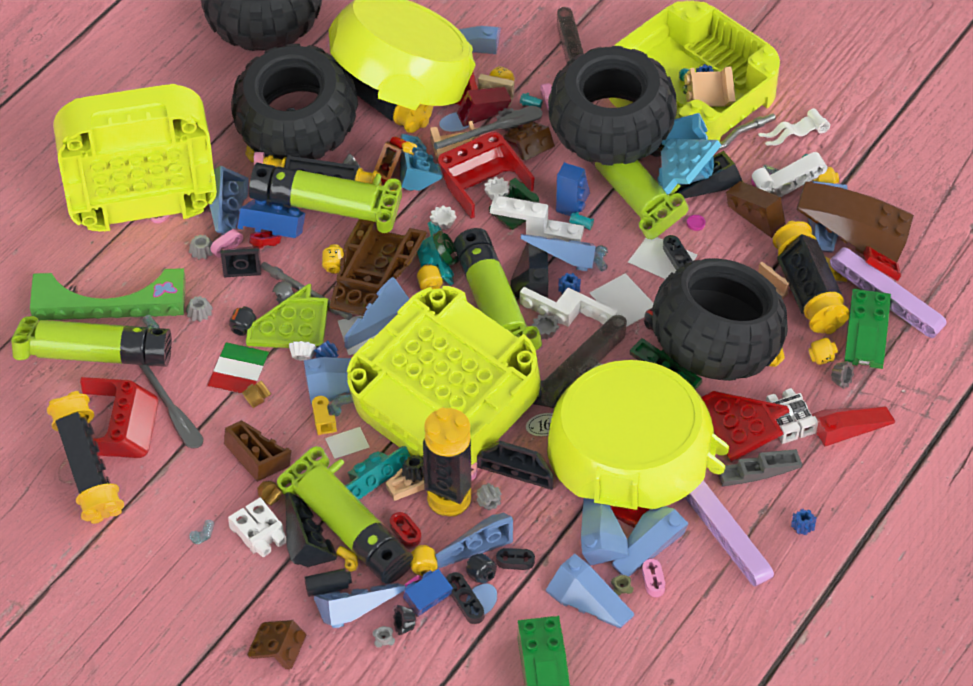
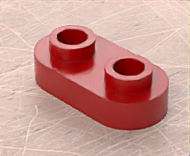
M273 231L250 234L249 243L252 244V247L259 246L262 249L264 246H276L281 243L282 236L272 235Z
M396 512L390 517V528L405 546L415 547L420 544L422 539L421 530L406 513Z

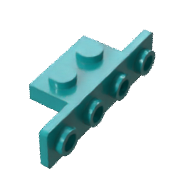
M430 221L428 222L431 236L422 241L417 251L421 267L424 265L438 267L441 277L451 286L454 284V273L440 256L433 240V234L442 229Z
M402 446L389 456L379 451L370 454L369 458L362 463L356 464L353 469L347 472L352 481L345 486L358 499H361L397 474L402 468L404 461L411 457L407 447Z

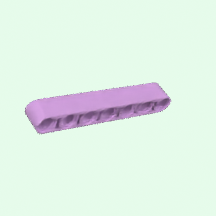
M841 248L830 260V265L835 271L862 290L890 293V310L926 336L934 338L945 327L947 322L941 314L881 271L867 264L864 259L850 249Z
M704 480L695 490L684 497L753 586H757L774 577L769 563Z

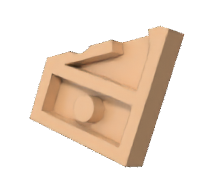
M401 468L396 476L391 477L386 482V488L393 500L396 501L424 490V477L422 481L416 480L412 482L411 479L406 480V476H402Z

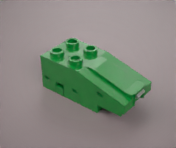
M852 290L844 362L849 361L852 362V365L856 366L862 364L870 365L869 368L883 369L889 321L890 293Z
M551 616L518 620L517 639L525 686H570L560 617Z

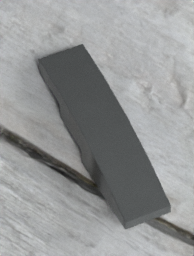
M797 449L761 452L758 458L739 459L737 464L725 465L724 473L718 474L722 487L738 485L796 470L802 467V462Z

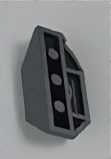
M498 441L477 455V468L550 490L553 489L554 475L539 452Z

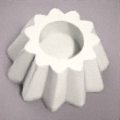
M494 177L493 180L488 179L484 190L491 200H493L494 195L505 197L509 193V181H504V178L498 179L497 177Z
M442 205L440 208L435 207V210L431 211L430 219L436 226L438 225L442 230L451 228L456 219L455 210Z
M309 342L289 343L292 358L299 361L312 359L315 353L314 350L317 348L315 344H310Z

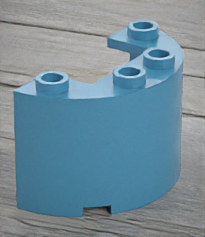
M696 113L674 119V126L667 139L662 141L663 145L665 146L671 139L708 140V136L705 133L708 130L701 115ZM713 156L692 182L712 176L714 168ZM659 168L657 180L663 187L662 168Z

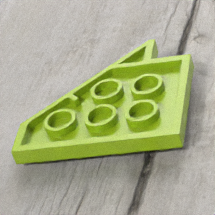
M307 284L254 321L251 328L247 331L246 345L289 348V343L302 341L315 344L316 347L324 343L329 304L328 298L311 297V284Z

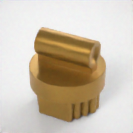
M262 380L255 385L251 384L248 386V389L242 392L252 408L264 403V399L271 395Z
M263 481L257 487L259 498L261 497L265 504L270 506L276 503L283 493L277 483L273 481Z

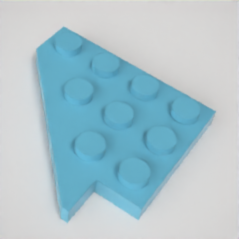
M700 139L669 140L661 151L662 182L665 193L669 195L677 184H690L722 146L718 140Z

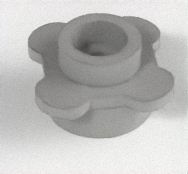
M386 626L375 629L373 631V636L376 640L374 642L375 646L380 648L383 645H394L393 629Z

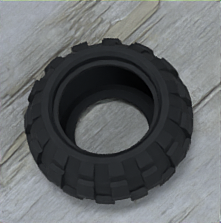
M201 0V5L208 24L214 33H218L222 40L233 46H240L245 50L266 51L273 47L280 48L287 46V44H293L299 37L307 34L313 27L315 18H318L322 0Z
M287 44V46L280 48L273 47L264 51L262 56L253 58L245 65V71L238 75L231 100L234 124L237 132L243 137V141L253 151L264 152L265 157L272 155L274 159L281 160L284 157L287 158V156L317 160L325 156V152L328 150H335L343 143L347 133L351 131L358 107L356 87L349 72L332 55L325 53L322 48L311 45L303 47L300 44ZM293 92L318 94L311 104L294 111H280L269 106L277 98Z
M623 46L597 47L589 49L585 54H578L569 60L567 65L557 73L548 97L549 120L560 142L582 159L589 162H599L602 165L629 164L636 162L639 157L650 155L658 149L663 140L667 139L677 115L676 92L670 76L667 77L665 68L653 58H648L644 52L623 48ZM606 98H620L633 103L619 108H605L597 106L592 102Z
M707 258L694 260L680 266L675 273L671 272L660 285L653 303V331L664 352L681 367L705 378L732 381L748 378L760 373L765 366L768 367L777 357L788 332L787 310L781 295L776 292V287L751 267L727 259Z

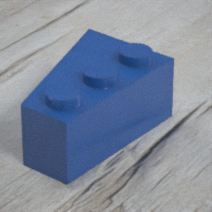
M564 162L557 174L556 212L571 217L573 212H583L590 191L585 169Z
M253 199L240 208L237 229H243L246 226L255 228V232H261V229L273 231L272 235L297 238L303 233L306 213L295 207L289 208L283 206V204Z

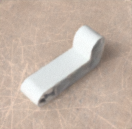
M813 152L769 175L765 168H759L753 172L752 179L757 188L782 197L803 186L806 181L810 182L819 175L824 174L827 171V165L818 152Z

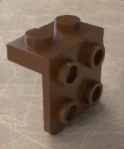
M533 121L523 124L519 128L510 129L507 134L503 135L505 140L517 143L521 159L524 161L555 147L550 128Z
M294 620L263 622L258 628L247 655L251 659L274 657L285 669H292L307 634Z

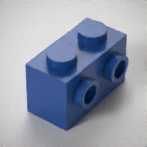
M439 569L434 572L430 570L422 576V580L417 583L414 581L405 588L403 598L413 609L417 617H419L450 596L453 587Z

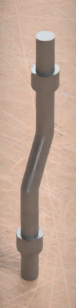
M772 113L764 117L759 116L749 123L736 127L720 142L722 146L717 151L726 148L740 133L753 128H761L766 123L776 120L775 114Z
M266 262L261 264V268L269 272L270 276L276 280L280 279L290 282L293 288L298 291L305 286L284 274L280 268L273 267ZM311 289V297L325 298ZM328 299L330 312L340 315L347 320L352 318L351 313L330 309L331 301Z

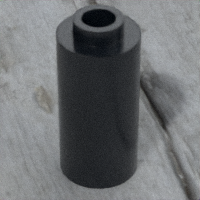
M345 568L304 577L308 597L348 589L349 584L352 583L350 571L346 572Z

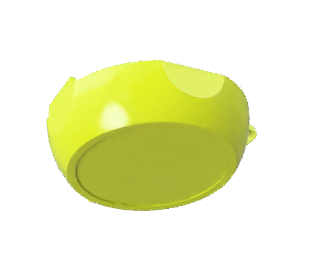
M353 0L336 16L328 30L330 53L345 70L367 85L379 90L378 99L412 110H416L420 104L444 106L460 101L476 66L472 55V45L453 24L432 10L409 0Z
M639 360L609 362L597 366L577 378L564 391L554 408L547 444V455L550 465L558 479L578 497L594 499V503L635 510L638 507L658 509L684 498L704 480L707 468L714 474L724 473L725 465L715 455H726L729 452V446L714 435L709 411L697 391L674 371L655 363Z

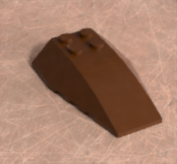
M807 181L804 183L796 209L816 224L819 222L826 227L825 230L828 232H834L842 237L841 241L847 244L849 242L855 246V250L864 255L863 251L869 246L896 263L907 243L914 216L910 212L876 197L844 188Z
M359 219L344 245V256L340 261L341 267L339 273H337V283L334 286L330 309L364 316L368 304L371 303L373 305L379 297L377 292L392 277L397 279L412 262L427 234L426 231L409 228L406 235L391 232L381 233L377 230L376 222Z

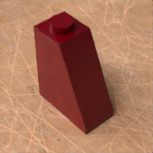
M505 86L467 91L457 111L462 126H469V121H472L474 124L498 115L499 111L508 108L512 101L511 96Z

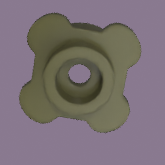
M619 575L611 580V584L614 586L613 591L618 596L633 592L629 576Z

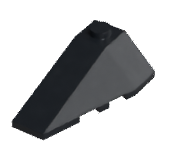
M722 151L713 156L714 168L712 176L690 184L681 185L675 193L683 195L685 199L725 191L732 188L739 181L743 182L735 163Z
M528 242L510 280V287L515 298H520V291L523 287L548 297V253Z
M287 492L285 494L286 538L290 560L297 565L300 564L305 567L336 560L338 557L330 539L325 540L321 534L324 530L312 520L314 515L307 504L300 497Z

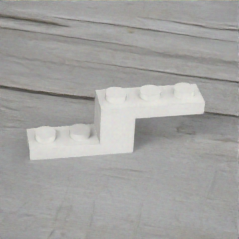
M494 195L490 213L526 220V235L542 236L548 239L558 238L565 240V242H569V240L581 242L584 232V226L549 220V205Z
M525 287L520 291L521 305L538 312L542 316L544 314H548V316L553 315L559 324L567 327L570 326L580 312L612 328L617 322L616 310L570 288L566 289L557 302Z

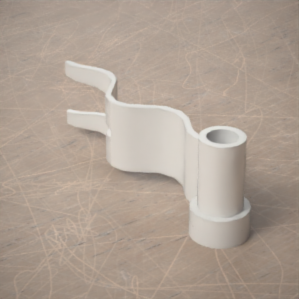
M813 108L808 111L807 117L801 119L796 124H790L786 121L781 122L772 132L759 133L758 135L760 137L772 138L785 129L777 140L765 142L767 146H776L781 144L791 134L801 137L814 129L821 134L829 130L830 123Z

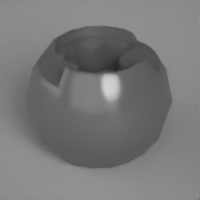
M281 281L274 286L272 292H275L276 300L279 304L294 294L291 289L293 286L290 282Z

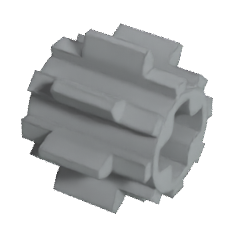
M487 483L477 490L478 498L476 500L480 507L484 506L485 509L491 510L501 504L500 496L502 494L499 488L494 487L493 484Z

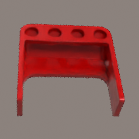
M497 132L487 133L446 151L438 157V164L447 188L471 219L475 217V204L465 192V189L503 172L511 171L520 178L531 192L534 191L535 178L503 136Z
M81 377L80 384L83 394L115 396L106 435L101 438H93L94 441H97L100 448L98 455L126 458H142L146 456L149 452L159 404L157 396L131 380Z

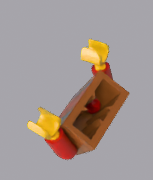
M396 136L392 137L390 142H385L374 169L382 176L381 182L383 186L387 180L391 179L402 151L414 155L412 149L413 147L417 148L416 144Z

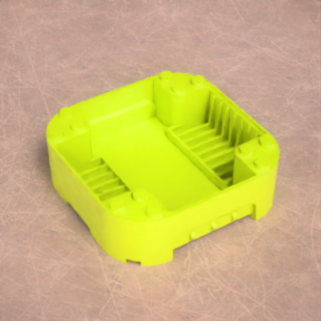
M675 2L614 45L644 52L648 58H653L665 68L667 77L670 76L676 92L677 115L675 119L699 113L708 130L705 132L708 140H718L720 142L722 135L760 106L768 109L776 97L780 59L776 50L754 33L706 2ZM704 64L712 66L714 72H721L725 67H732L735 102L727 107H710L701 100L687 102L686 93L688 89L684 81L679 79L680 70L694 68L696 72V68L702 67ZM609 98L611 103L617 108L633 103L625 99Z
M169 84L76 98L63 106L56 114L53 127L58 162L68 212L71 219L77 225L83 224L87 226L88 230L110 231L109 224L182 213L183 219H187L202 213L204 207L212 204L215 200L217 190L210 136L203 102L200 96L193 90L184 86Z
M443 286L440 289L426 288L412 296L397 311L398 314L373 339L370 338L354 354L347 368L348 386L359 416L399 448L406 446L411 457L419 455L420 458H423L424 426L427 417L439 408H453L463 412L470 421L471 465L477 462L479 452L495 444L535 402L541 387L536 351L527 336L522 334L519 338L516 337L509 330L496 323L495 320L489 318L482 311L468 303L465 292L449 286Z

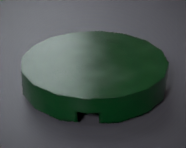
M442 230L433 234L434 244L443 260L450 266L458 263L459 259L453 247L454 242L449 235L443 233Z

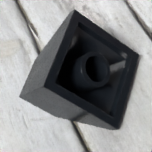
M259 246L221 250L224 278L261 275Z

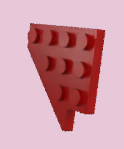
M712 391L701 397L709 411L715 435L729 446L727 456L731 462L784 435L776 419L790 412L788 406Z

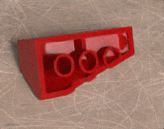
M886 406L825 409L812 414L818 420L816 433L824 447L895 423V419Z

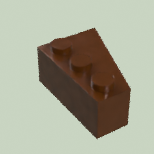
M739 181L725 192L728 207L772 238L781 227L786 225L781 197L742 181Z
M241 420L225 428L224 445L257 482L290 466L292 450L287 447L284 449L277 445V441L271 438L269 440L262 436L259 430Z

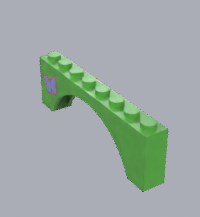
M184 268L165 269L153 283L144 289L130 295L107 299L90 298L76 294L63 287L52 273L33 274L31 316L38 318L40 321L184 315L186 285Z

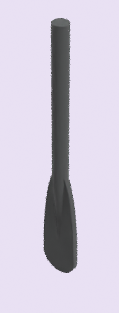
M536 106L525 107L500 118L494 123L435 142L434 147L437 150L496 129L515 127L539 120L542 117V110Z
M147 364L139 365L168 408L171 421L184 444L193 449L201 447L204 439L195 425L174 405Z

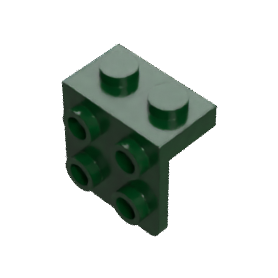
M516 178L509 181V194L505 197L539 203L538 195L531 192L524 183ZM492 214L510 230L526 222L524 219Z

